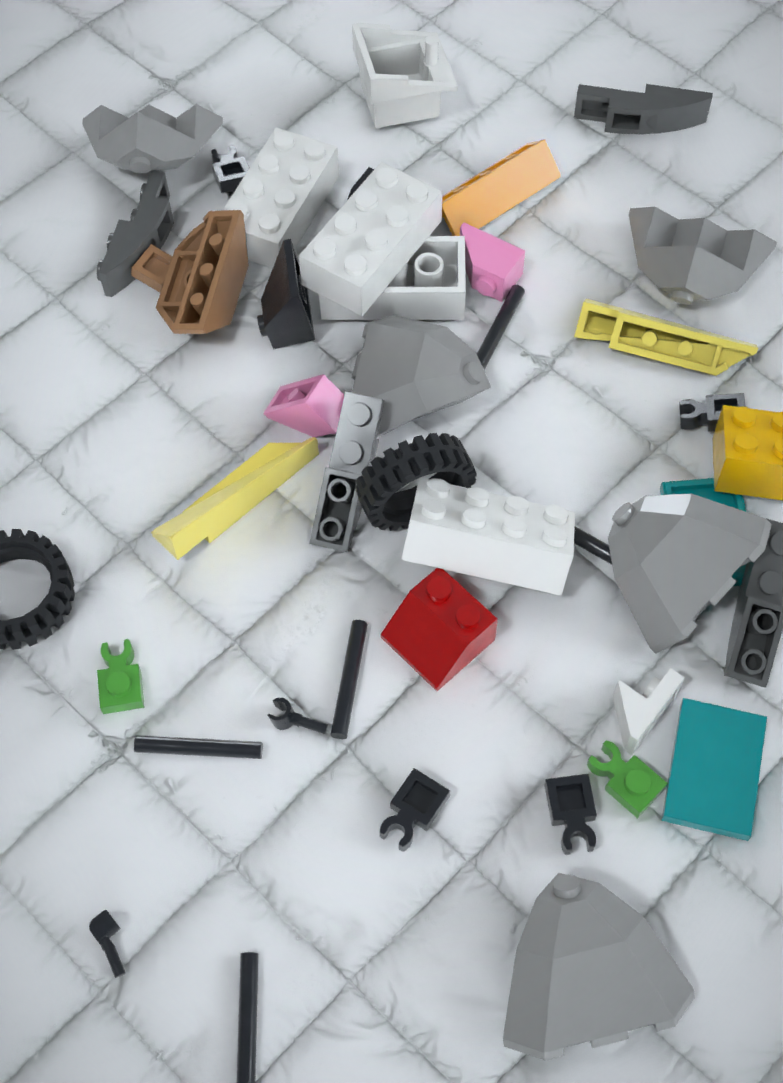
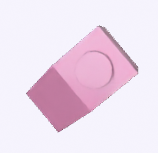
M463 223L460 227V236H465V269L471 288L484 296H490L502 302L512 286L517 283L523 274L525 250L467 223Z
M322 374L281 386L263 414L273 421L312 437L336 434L344 394Z

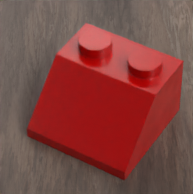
M436 568L409 591L382 631L381 638L427 683L438 691L495 641L498 618L444 569Z

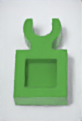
M129 639L124 640V651L118 656L111 655L107 642L101 645V655L105 664L109 667L108 669L97 670L99 702L103 714L145 708L141 669L139 664L130 665L134 659V650Z
M606 740L601 750L609 756L610 762L601 763L597 758L591 756L588 759L587 766L593 774L600 777L607 776L611 779L606 784L605 791L638 819L665 790L668 783L635 755L627 763L621 759L619 748L614 743Z

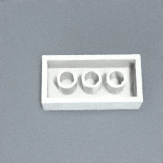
M277 127L275 128L223 209L241 210L244 214L248 261L273 269L283 240L291 239L294 249H296L339 177L337 146Z
M381 162L298 256L301 285L363 316L442 221V190Z
M429 236L363 316L319 294L321 320H379L393 315L414 320H464L466 297L465 236Z
M420 477L401 560L561 596L574 556L575 512L568 511L558 505H541L528 502L518 496L506 497L488 493L486 490L478 487L465 488L449 484L442 479H425Z

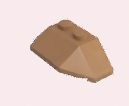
M241 210L209 211L202 218L204 222L194 228L175 249L156 305L157 311L174 334H207L231 324L249 266L244 214Z

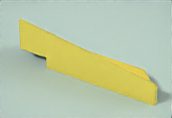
M585 299L583 302L574 337L581 339L610 341L608 348L715 376L728 370L729 367L741 360L755 355L758 350L757 345L591 299Z
M312 437L302 443L266 444L181 514L155 528L151 532L152 536L177 560L203 539L211 543L319 455L317 438Z

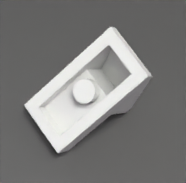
M670 668L662 680L655 676L642 695L622 681H618L613 694L615 710L624 750L631 756L672 703L681 688L685 677Z

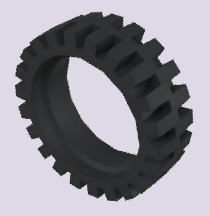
M430 433L426 439L422 435L414 437L413 442L410 444L405 440L398 443V449L393 450L390 447L383 452L385 457H375L371 461L372 466H366L361 471L363 476H358L355 491L372 526L378 527L380 530L389 528L390 531H397L400 526L403 529H408L417 486L404 491H397L420 477L436 473L429 479H442L449 484L465 488H471V485L475 484V476H477L475 468L464 446L456 436L452 435L450 437L447 433H442L438 436L437 433Z
M12 529L10 537L7 536L4 530L0 531V564L16 559L35 560L43 564L49 571L51 585L48 594L38 607L22 617L0 620V649L5 650L6 644H9L12 650L21 649V642L26 641L29 647L38 643L36 636L40 634L44 639H47L52 635L50 629L52 625L59 629L64 623L62 614L69 615L72 609L70 601H74L75 597L73 576L60 549L56 544L53 545L49 538L44 535L39 538L36 532L30 530L24 535L21 529Z

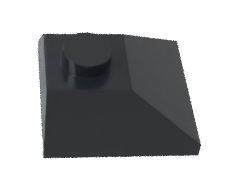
M291 239L283 240L261 298L263 314L257 315L260 333L262 337L268 336L273 349L315 340L308 288L301 285L299 260Z

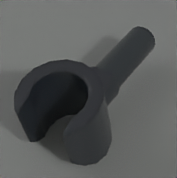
M275 698L273 700L276 708L286 711L285 714L279 717L267 714L275 728L286 730L295 725L322 734L326 733L328 724L294 712L291 704L285 698Z
M103 910L91 920L89 930L105 952L114 977L118 978L126 973L115 945L109 938L121 928L109 912Z

